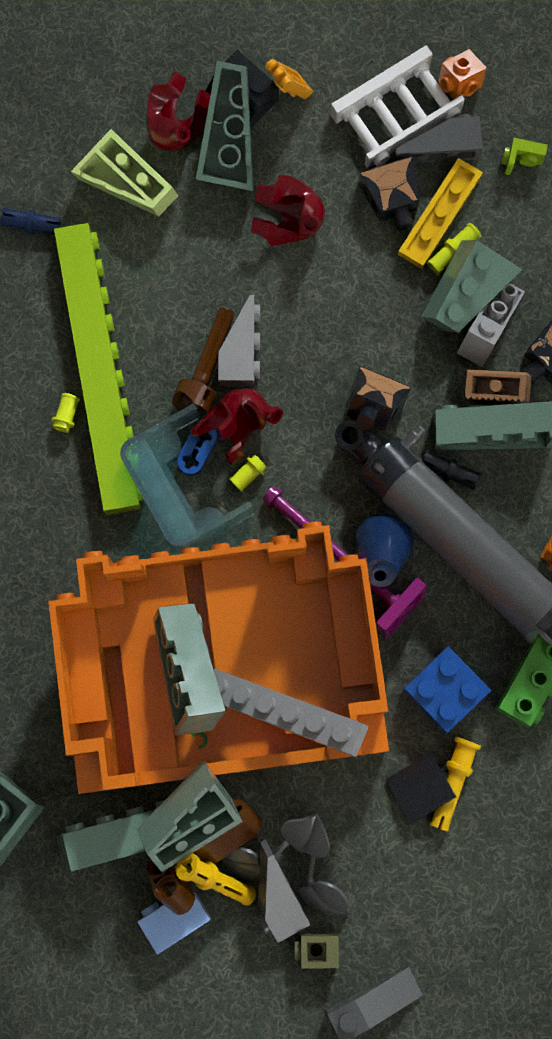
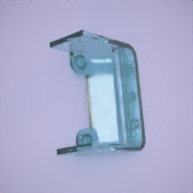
M194 403L127 440L122 445L120 451L123 463L166 540L175 547H186L214 537L255 514L251 502L244 504L225 516L213 507H206L194 513L168 468L167 463L177 458L181 452V441L176 432L201 418Z

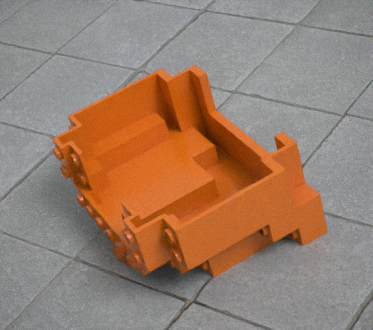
M309 522L303 524V529L297 530V539H292L289 535L272 537V542L260 543L259 539L242 541V546L230 548L229 543L212 545V550L200 552L199 547L182 549V554L171 556L168 551L155 552L151 554V558L139 560L138 555L125 556L116 563L108 555H103L102 551L86 552L83 554L84 558L76 559L80 597L75 596V593H63L56 595L57 600L48 602L66 756H74L78 794L185 780L203 760L214 775L352 757L225 706V713L213 730L204 732L208 740L203 748H198L204 742V737L201 734H195L193 737L191 734L175 736L153 623V617L158 607L195 604L197 614H200L202 617V632L208 647L213 670L223 671L365 724L369 728L357 756L388 752L389 746L384 713L388 712L366 558L358 559V555H346L339 557L340 561L334 563L329 525L322 526L321 522Z

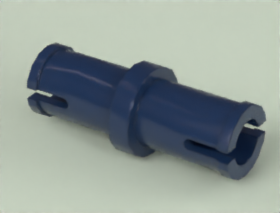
M4 207L2 209L3 215H1L0 226L25 229L26 233L31 234L33 231L55 235L54 229L59 228L61 224V217L36 214L34 210L23 212Z

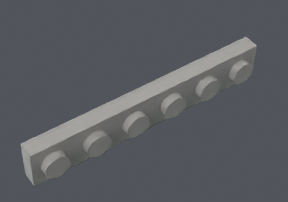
M214 669L225 707L353 757L357 756L369 728L365 724Z

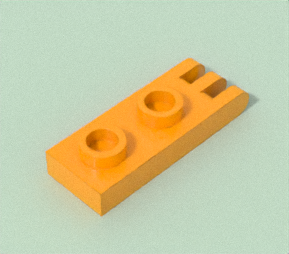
M274 59L266 63L265 68L268 72L272 73L274 83L282 92H288L292 97L297 95L303 99L308 98L314 92L296 70Z

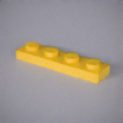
M458 158L399 249L398 255L423 269L482 177L483 172Z

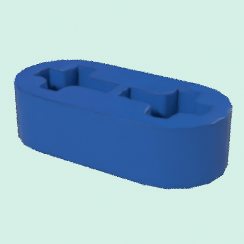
M216 429L209 431V436L212 439L210 441L205 440L201 448L197 447L199 437H193L191 433L189 434L177 459L178 467L184 475L196 476L203 470L217 442ZM194 451L198 452L195 459L198 466H191L190 469H186V463L183 459H190Z

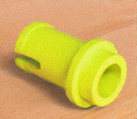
M62 393L56 416L51 419L54 429L68 433L70 428H74L75 424L72 421L80 398L69 393Z
M256 455L252 458L248 457V462L229 478L241 492L260 474L262 476L265 474L263 471L267 467Z

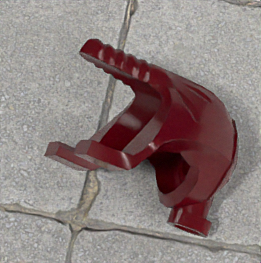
M177 72L172 73L170 81L166 84L153 85L147 103L146 127L149 139L157 148L165 151H180L186 148L204 131L211 96L203 89H200L194 105V114L185 120L177 119L175 114L177 108L176 100L180 98L186 82V78Z
M279 175L275 184L257 186L255 200L259 204H263V206L280 212L283 216L282 222L277 226L274 222L264 219L253 218L251 233L262 236L269 245L276 246L306 239L314 235L323 225L325 207L322 199L302 181L288 175Z
M236 389L225 394L221 401L191 429L190 433L193 437H200V435H204L208 431L217 428L222 440L230 437L234 447L225 453L227 463L232 465L237 460L244 458L243 447L253 431L262 430L268 422L273 425L277 424L283 416V411L277 406H270L265 398L254 389Z

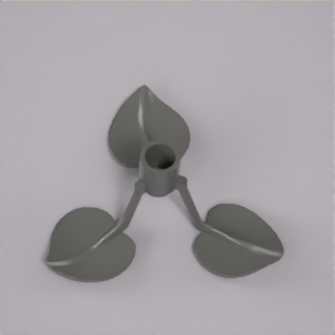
M318 813L284 822L281 827V834L285 841L273 853L277 857L290 844L298 852L310 855L307 873L308 884L301 885L299 888L300 896L304 902L311 908L329 915H345L349 913L348 899L338 887L324 881L315 882L313 879L315 858L325 857L330 851L329 838ZM239 847L221 860L227 869L236 876L248 881H259L260 859L254 851Z

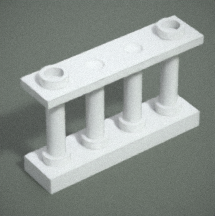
M427 45L331 104L330 115L337 124L342 120L345 122L349 121L369 150L365 158L367 169L373 165L378 167L385 164L397 147L462 113L465 101L463 96L461 95L450 101L429 72L433 54ZM413 76L421 79L441 107L428 116L405 86L406 81ZM389 91L398 94L417 122L404 131L381 100L383 98L382 95ZM366 105L374 108L393 136V138L380 146L358 115L359 110Z

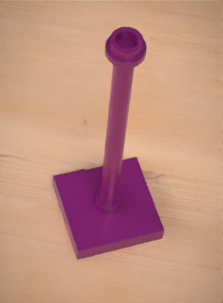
M271 487L263 496L262 500L266 502L265 505L268 508L275 506L295 525L303 529V524L310 521L282 497L284 492L280 488ZM331 540L334 559L340 561L339 557L348 554ZM418 577L401 596L399 594L395 596L385 586L378 587L370 583L371 591L387 604L386 608L388 610L376 622L377 632L385 640L392 635L426 597L427 585Z

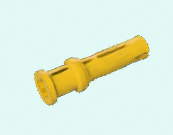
M455 737L454 741L457 744L451 761L446 763V769L449 770L446 779L457 798L436 809L429 824L438 828L443 816L440 828L444 831L449 830L466 776L469 777L470 774L472 775L471 765L476 751L481 749V745L459 737Z
M193 853L177 863V877L185 882H194L196 887L202 890L213 889L245 906L252 904L256 898V890L252 886H248L219 872L214 863L210 861L202 862Z

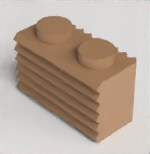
M467 370L465 397L470 401L500 402L502 404L505 402L508 404L530 402V374L526 372Z

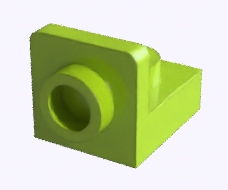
M514 138L511 146L505 147L501 164L506 165L505 174H511L515 160L528 167L541 165L546 156L548 145Z

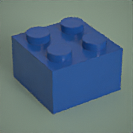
M449 646L402 689L444 734L448 733L491 691Z

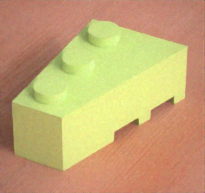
M112 129L71 171L80 181L156 216H160L178 197L173 187Z

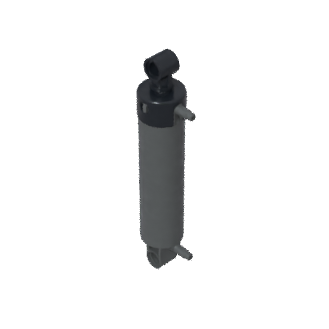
M348 420L339 424L335 431L337 444L341 448L348 450L363 464L357 476L358 481L380 502L385 503L525 638L535 630L552 646V583L423 463V460L411 450L421 439L425 429L418 425L403 441L398 437H393L383 443L371 432V429L363 430L359 428L356 420ZM353 427L358 431V439L355 443H352L348 436L350 429Z

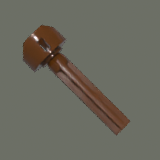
M219 307L192 380L181 379L178 383L172 404L182 412L190 413L204 410L207 413L210 412L216 393L208 384L219 357V350L225 341L234 317V312L231 309L227 310L224 307Z

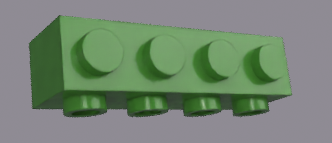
M536 633L495 707V710L525 727H531L533 723L536 725L539 723L546 710L542 706L547 696L552 698V646L538 633Z

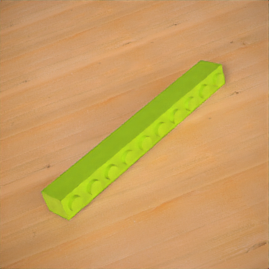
M89 223L54 229L103 510L106 515L141 509L140 501L145 500L143 484L136 482L135 472H140L137 454H131L130 444L135 443L132 426L127 427L125 416L130 415L127 398H121L120 388L125 387L122 370H116L115 360L120 359L117 342H111L110 332L115 331L112 314L106 315L105 304H110L107 287H101L100 277L105 276L102 259L96 260L95 250L100 249L97 232H91Z

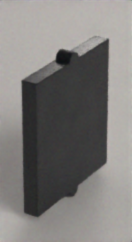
M432 753L386 779L396 797L395 803L401 806L410 824L457 798L446 779L447 773L441 770Z

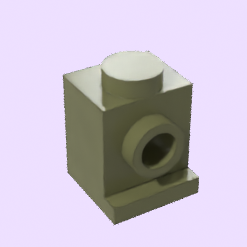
M337 933L301 934V941H295V960H301V969L339 968V937ZM319 944L322 947V952L319 955H313L310 952L312 945Z

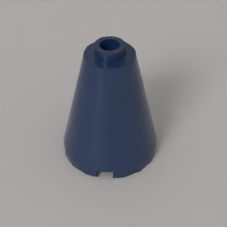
M377 514L368 517L355 533V551L359 559L366 558L369 582L372 585L384 587L391 584L413 551L414 537L410 527L391 514Z

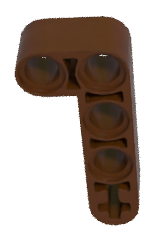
M239 799L233 800L243 822L193 852V854L197 855L202 862L210 861L216 864L259 833L262 826L261 818L244 801ZM150 859L146 869L155 897L174 914L183 915L187 913L195 902V894L190 881L185 882L177 877V863L161 872Z

